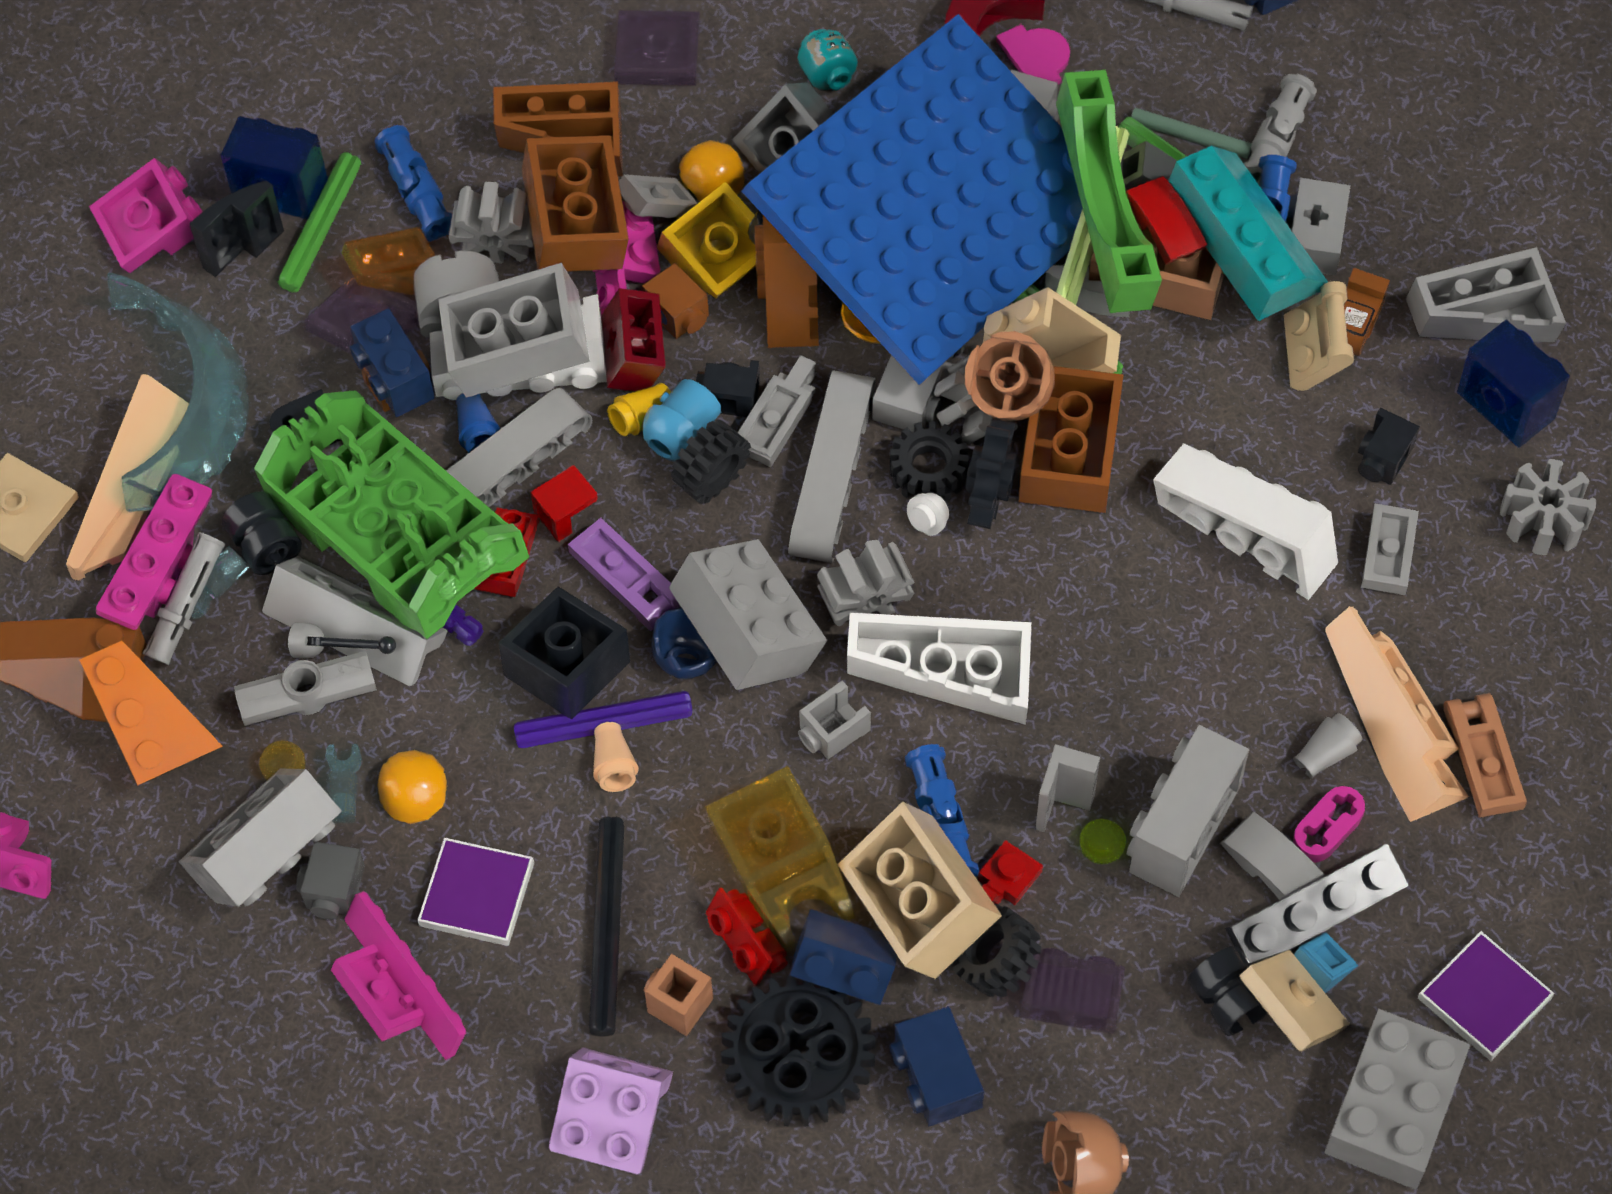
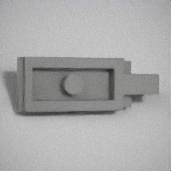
M800 355L788 375L782 372L778 376L773 375L738 431L751 445V448L748 449L751 451L749 458L772 467L812 402L815 387L810 386L816 376L814 369L816 362Z

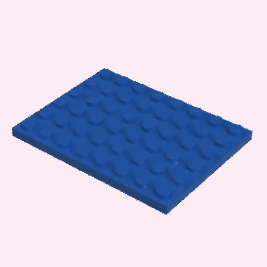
M959 14L767 167L742 190L743 194L919 385L984 328L988 315L1010 305L1051 266L1069 252L1082 211V204L1062 127Z

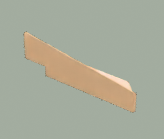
M142 374L67 559L66 565L74 580H81L85 578L86 573L106 564L115 565L123 561L142 528L178 451L176 444L170 442L192 410L191 404L149 375Z
M1349 606L1326 627L1325 632L1382 770L1409 821L1412 822L1468 798V794L1443 760L1448 759L1459 748L1393 640L1382 631L1371 635L1359 616L1358 611L1354 607Z

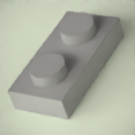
M623 175L619 180L620 192L626 200V207L640 217L680 218L698 204L677 178Z
M1374 504L1361 588L1406 595L1419 511Z

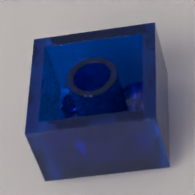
M238 116L221 153L231 194L247 186L267 181L273 186L279 213L308 220L328 181L318 135L303 128L293 129L272 124L268 120L261 118L251 119Z
M1506 319L1469 348L1457 393L1520 448L1555 420L1570 375L1557 359L1545 354L1534 344L1531 337L1525 331L1517 329Z

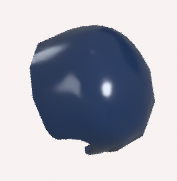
M682 608L666 611L655 621L651 638L652 655L655 662L669 676H674L677 679H692L706 674L717 663V660ZM687 653L693 655L697 660L677 656Z

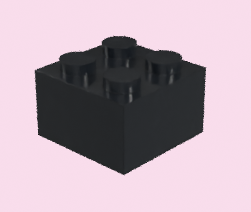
M559 586L499 642L503 675L571 720L630 663L627 629Z

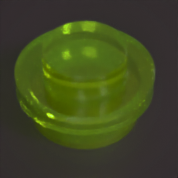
M1107 819L1091 821L1080 833L1079 846L1081 852L1094 863H1112L1119 859L1125 850L1126 837L1124 831L1113 821Z

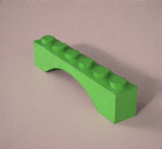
M1106 70L1065 73L1057 97L1056 107L1109 313L1151 310L1162 279L1153 245L1140 230L1127 197L1118 152L1115 103Z

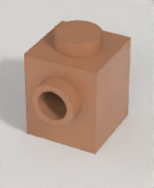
M673 954L669 956L661 969L657 968L651 974L644 987L648 1013L685 1036H688L713 1000L711 977Z

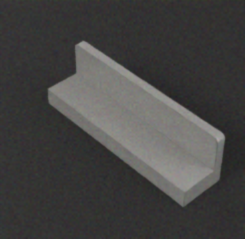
M298 556L276 565L262 609L265 615L289 627L295 622L314 624L328 638L380 640L385 636L392 637L396 642V649L391 654H384L379 649L332 648L346 655L366 651L370 667L408 686L416 683L426 654L441 646L448 631L441 628L426 639L419 632L399 622L375 600L373 593Z

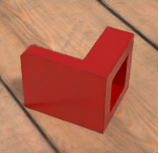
M575 465L530 492L533 512L539 515L541 522L558 542L573 533L571 517L598 500L597 492Z

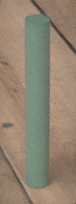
M1136 107L1131 116L1148 129L1206 147L1212 145L1234 152L1239 157L1248 159L1251 152L1252 143Z

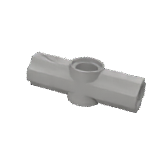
M366 651L318 664L308 660H298L291 663L284 670V673L234 686L244 726L295 712L311 715L319 712L328 703L377 690ZM304 685H314L306 692L297 691Z

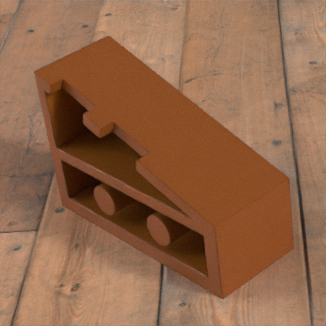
M618 82L493 87L494 127L499 147L524 153L527 138L610 135L617 175L623 176L621 102Z
M763 215V225H755L758 299H766L768 348L819 346L817 273Z

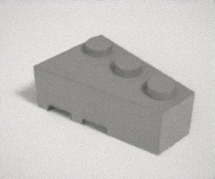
M1537 247L1416 277L1406 297L1420 337L1555 342L1566 324Z

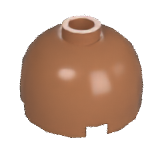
M1016 331L998 332L991 335V338L986 340L981 346L977 345L971 352L965 366V387L977 407L985 414L1002 421L1024 420L1037 414L1049 401L1055 386L1054 367L1047 351L1032 337Z
M1057 1111L1052 1115L1057 1118V1121H1047L1042 1142L1044 1164L1050 1161L1053 1162V1169L1060 1191H1049L1050 1194H1113L1121 1181L1122 1173L1127 1171L1129 1164L1127 1147L1124 1143H1120L1115 1130L1105 1119L1089 1112ZM1073 1180V1188L1061 1181Z

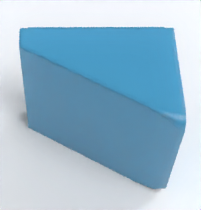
M1326 932L1300 946L1294 953L1295 957L1325 994L1358 967V964Z

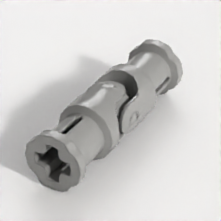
M1287 74L1283 77L1280 84L1282 91L1278 99L1271 103L1266 113V119L1262 122L1251 145L1252 154L1249 161L1243 163L1258 185L1262 169L1258 166L1260 157L1266 155L1287 157L1295 139L1296 130L1301 127L1305 118L1303 111L1306 104L1311 102L1316 95L1317 90L1314 87V83L1303 75Z

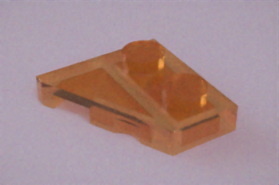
M420 227L347 241L344 243L341 251L358 285L415 295V271L423 262L435 256Z

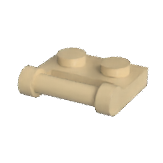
M1332 281L1324 284L1321 287V293L1284 314L1290 387L1293 389L1308 390L1354 362L1353 348L1348 344L1344 310V303L1348 299L1347 287L1342 282Z

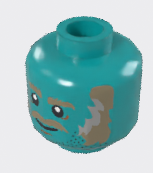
M818 29L809 33L803 39L797 56L801 69L811 85L818 90H839L844 88L851 81L858 64L856 55L845 37L835 30Z

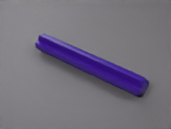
M680 691L584 709L572 720L564 714H557L520 721L514 724L516 744L519 748H527L594 735L595 728L605 722L618 723L621 726V730L687 718L692 715V703L689 693L687 691Z

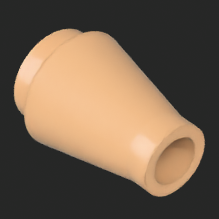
M615 722L602 723L594 730L595 755L593 777L605 791H623L635 783L638 765L622 735L621 726Z

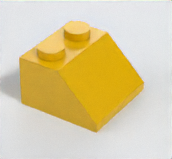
M724 182L662 231L657 249L671 265L676 263L703 291L717 298L756 267L755 245L748 235L749 224L755 215L732 188Z

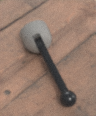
M295 622L289 632L288 648L293 658L308 659L320 654L324 650V646L379 649L384 654H391L396 649V642L389 636H385L380 640L328 638L314 624Z

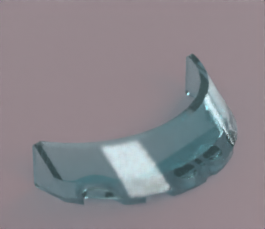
M109 272L107 279L112 309L143 308L152 311L156 316L157 322L164 329L182 332L192 357L193 389L187 411L180 425L157 453L134 470L122 476L126 510L128 512L152 510L173 474H178L203 484L212 475H219L230 462L231 453L240 437H243L249 414V396L245 391L248 386L247 377L234 347L225 335L209 320L189 307L135 280Z

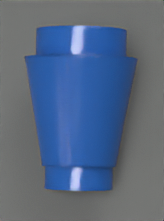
M463 393L458 396L456 405L459 443L470 453L499 431L500 427L480 394L467 398Z

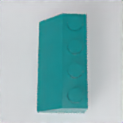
M1211 145L1176 161L1168 181L1177 191L1196 221L1207 243V250L1257 321L1321 292V287L1328 283L1327 279L1236 153Z

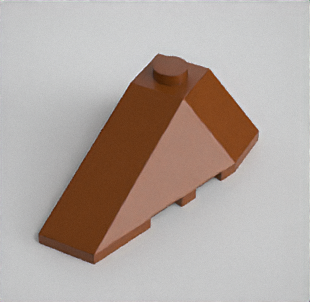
M103 618L0 622V682L15 686L32 694L35 698L56 705L83 720L107 722L79 660L123 641L143 662L145 655L142 653L147 644L140 626L136 630H132Z

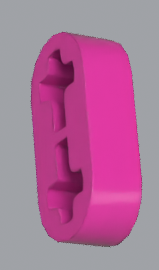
M1346 786L1335 787L1330 790L1298 824L1293 836V843L1312 862H1321L1330 857L1361 822L1365 811V802L1362 795L1357 790ZM1347 801L1352 804L1350 811L1352 816L1345 812L1336 821L1331 819L1336 808L1334 802L1342 805ZM1322 827L1327 830L1322 840L1324 847L1317 843L1312 847L1305 844L1307 839L1305 833L1314 836Z

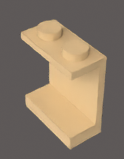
M1049 287L986 317L983 343L990 339L991 335L998 332L1016 331L1032 337L1047 351L1053 366L1107 373L1117 371L1121 335Z

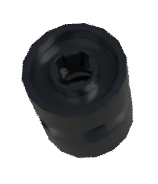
M264 491L253 492L235 501L222 517L224 529L237 547L243 548L242 556L255 574L268 575L275 570L276 565L297 557L301 551L302 542L290 523L284 519L282 511L269 493Z
M1229 946L1211 955L1197 966L1188 978L1189 984L1205 1004L1214 1003L1210 1014L1226 1036H1234L1244 1030L1237 1021L1244 1014L1247 1015L1252 1024L1263 1019L1268 1014L1240 979V975L1251 964L1238 946Z

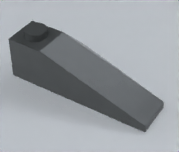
M809 82L785 84L733 138V141L754 168L761 173L834 113Z

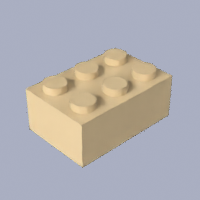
M905 802L897 806L837 864L904 966L934 979L1002 916L934 817Z

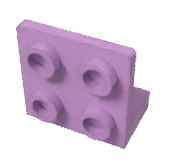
M582 1047L569 1057L549 1149L556 1153L639 1174L644 1167L659 1099L668 1091L673 1071Z

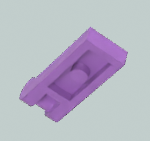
M599 518L568 544L569 553L634 613L636 618L650 631L654 629L655 621L666 611L681 607L669 589L671 583L602 518ZM652 590L658 597L651 603H648L643 596Z

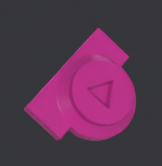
M1021 24L996 36L997 43L1019 72L1058 84L1061 83L1059 74L1067 67L1070 58L1069 44L1061 34L1046 28L1026 31Z

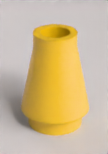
M659 383L650 388L615 397L613 404L608 406L607 409L609 420L614 429L622 436H627L631 433L638 435L643 430V421L648 408L654 404L661 405L660 398L665 392L671 393L669 388L664 383Z

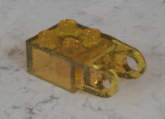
M789 766L705 806L709 825L744 892L787 952L796 948V940L790 928L789 917L791 911L798 903L807 899H819L826 902L843 920L850 921L855 918L830 843ZM769 830L771 834L776 836L765 839L762 838V833Z

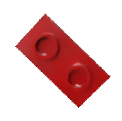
M722 887L719 888L706 911L709 926L714 934L721 936L733 953V959L737 968L741 972L747 973L756 986L761 982L768 968L772 973H777L787 966L788 962L785 959L787 952L769 928L754 933L752 929L761 926L764 920L746 893L740 894L738 889H733L726 893Z

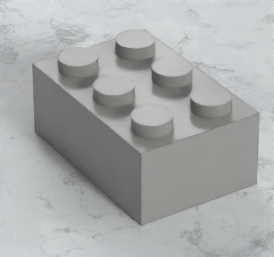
M562 263L438 299L448 372L466 398L590 362L579 291Z
M759 539L689 553L669 586L670 591L736 690L801 675L808 671L827 642L826 637Z
M1198 725L1191 739L1185 736L1181 739L1172 758V762L1175 765L1170 776L1162 773L1151 794L1154 802L1149 813L1141 810L1131 828L1130 836L1133 839L1126 855L1132 857L1129 873L1180 897L1241 787L1249 753L1248 748L1201 725Z
M279 769L178 862L215 903L237 907L243 903L245 906H248L263 895L267 889L264 883L276 872L279 874L285 873L300 860L301 855L298 851L310 840L314 843L318 842L331 832L335 827V823L332 820L342 810L306 769Z
M1378 1009L1324 1153L1417 1190L1471 1044Z

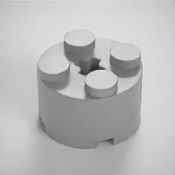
M455 251L456 258L442 260L440 254L427 259L417 268L414 273V291L422 336L430 338L431 332L442 330L438 299L499 282L495 264L490 258L477 252Z

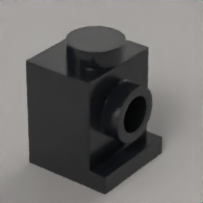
M751 360L750 367L739 366L732 362L720 364L707 363L705 372L698 371L696 382L705 386L715 395L721 405L720 414L748 417L758 398L760 386L759 361Z
M1380 407L1376 414L1373 429L1367 431L1358 449V453L1363 455L1362 462L1358 466L1359 473L1369 481H1383L1392 485L1415 446L1420 426Z

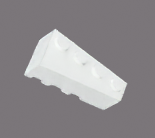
M598 294L583 297V305H581L590 362L487 391V393L492 396H504L512 390L531 389L534 392L542 393L552 390L555 386L565 385L587 389L599 382H607ZM443 331L431 332V372L436 397L444 396L450 400H457L458 396L463 392L448 372Z
M1184 443L1153 479L1159 505L1206 535L1213 529L1216 531L1219 541L1237 555L1241 556L1245 551L1249 552L1265 566L1263 571L1276 580H1279L1282 575L1293 580L1300 586L1296 592L1308 600L1338 564L1331 511L1316 501L1309 502L1290 493L1280 484H1270L1253 476L1251 472L1243 467L1229 465L1217 459L1206 450L1199 451Z
M850 613L847 674L1026 724L1031 622Z

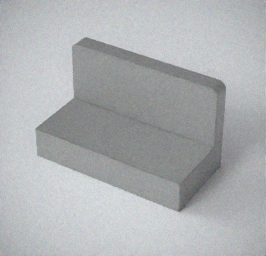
M1055 744L1039 793L1036 830L1045 832L1054 801L1090 811L1096 791L1100 757Z

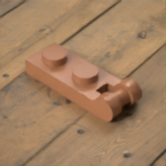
M1490 693L1476 695L1473 701L1461 702L1460 699L1445 701L1444 712L1448 725L1452 730L1455 743L1459 748L1458 752L1479 818L1523 810L1527 800L1492 695ZM1479 718L1480 722H1482V724L1469 726L1468 720Z

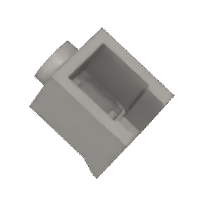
M843 680L799 711L800 730L798 734L801 741L810 752L815 753L820 750L828 760L859 737L871 731V712L866 706L856 712L849 705L848 686Z

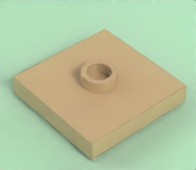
M7 453L0 461V548L26 563L79 498L77 491Z
M1290 950L1255 963L1240 975L1243 983L1300 1052L1337 1035L1350 1024Z

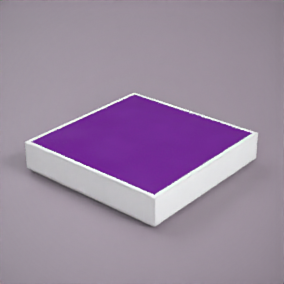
M444 838L418 918L419 926L509 946L533 869V857Z
M1480 931L1419 993L1418 999L1489 1061H1492L1552 999L1554 992Z

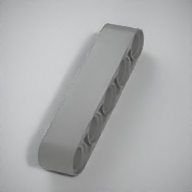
M835 370L831 373L792 525L788 550L790 556L833 563L834 558H832L833 546L838 544L843 524L841 520L843 507H847L852 488L851 473L857 467L861 451L860 437L861 433L865 434L870 411H868L869 400L875 394L876 378Z
M562 388L554 389L446 471L490 507L507 494L504 490L517 481L520 484L540 468L538 464L548 456L554 458L573 443L571 439L581 431L586 433L592 424V417Z

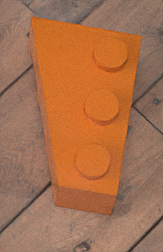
M123 641L79 660L137 785L223 747Z

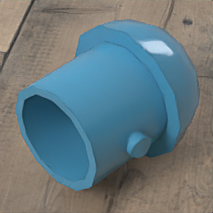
M683 379L670 394L665 392L660 398L661 405L654 404L648 408L643 421V438L648 446L659 456L669 461L680 459L678 453L681 448L686 449L689 445L687 443L688 439L691 436L695 438L697 430L701 427L706 429L707 423L715 421L719 416L721 405L715 395L705 386L694 380Z

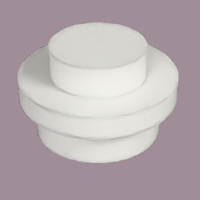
M921 493L909 500L907 515L915 529L924 532L928 536H933L945 528L949 518V509L946 502L935 493Z

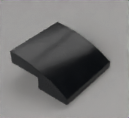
M267 181L247 186L222 198L189 223L202 267L214 277L218 276L243 250L257 258L284 232L273 186Z

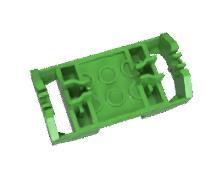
M357 391L324 393L315 400L319 414L308 406L305 408L308 420L301 418L298 423L292 418L289 421L292 430L285 425L275 430L254 467L264 492L271 495L292 525L321 552L329 546L332 547L368 580L375 600L403 625L419 632L426 639L445 625L456 603L491 574L513 571L529 558L521 530L514 524L505 522L365 402L364 397ZM336 439H342L343 445L329 456L322 452L324 448ZM313 458L318 470L294 489L290 490L301 467Z

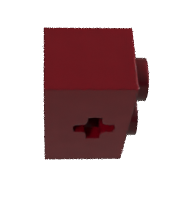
M619 288L602 313L607 388L639 391L652 387L666 367L660 297L658 293Z

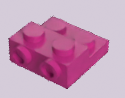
M155 158L89 206L120 266L129 273L133 272L162 249L173 255L192 241L194 237L189 223L203 212L191 196L185 197L182 190L188 184L183 175L174 166L168 169Z

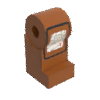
M1353 268L1347 285L1348 299L1344 303L1348 344L1352 346L1353 354L1360 357L1366 340L1370 337L1384 305L1390 280Z

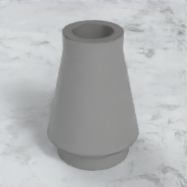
M1337 713L1333 718L1326 717L1301 752L1293 760L1300 769L1306 768L1305 774L1312 779L1319 772L1357 752L1356 746L1363 739L1353 723L1344 715Z

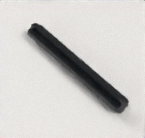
M602 817L599 821L589 1028L591 1035L599 1037L614 1035L616 1026L624 821L620 817Z

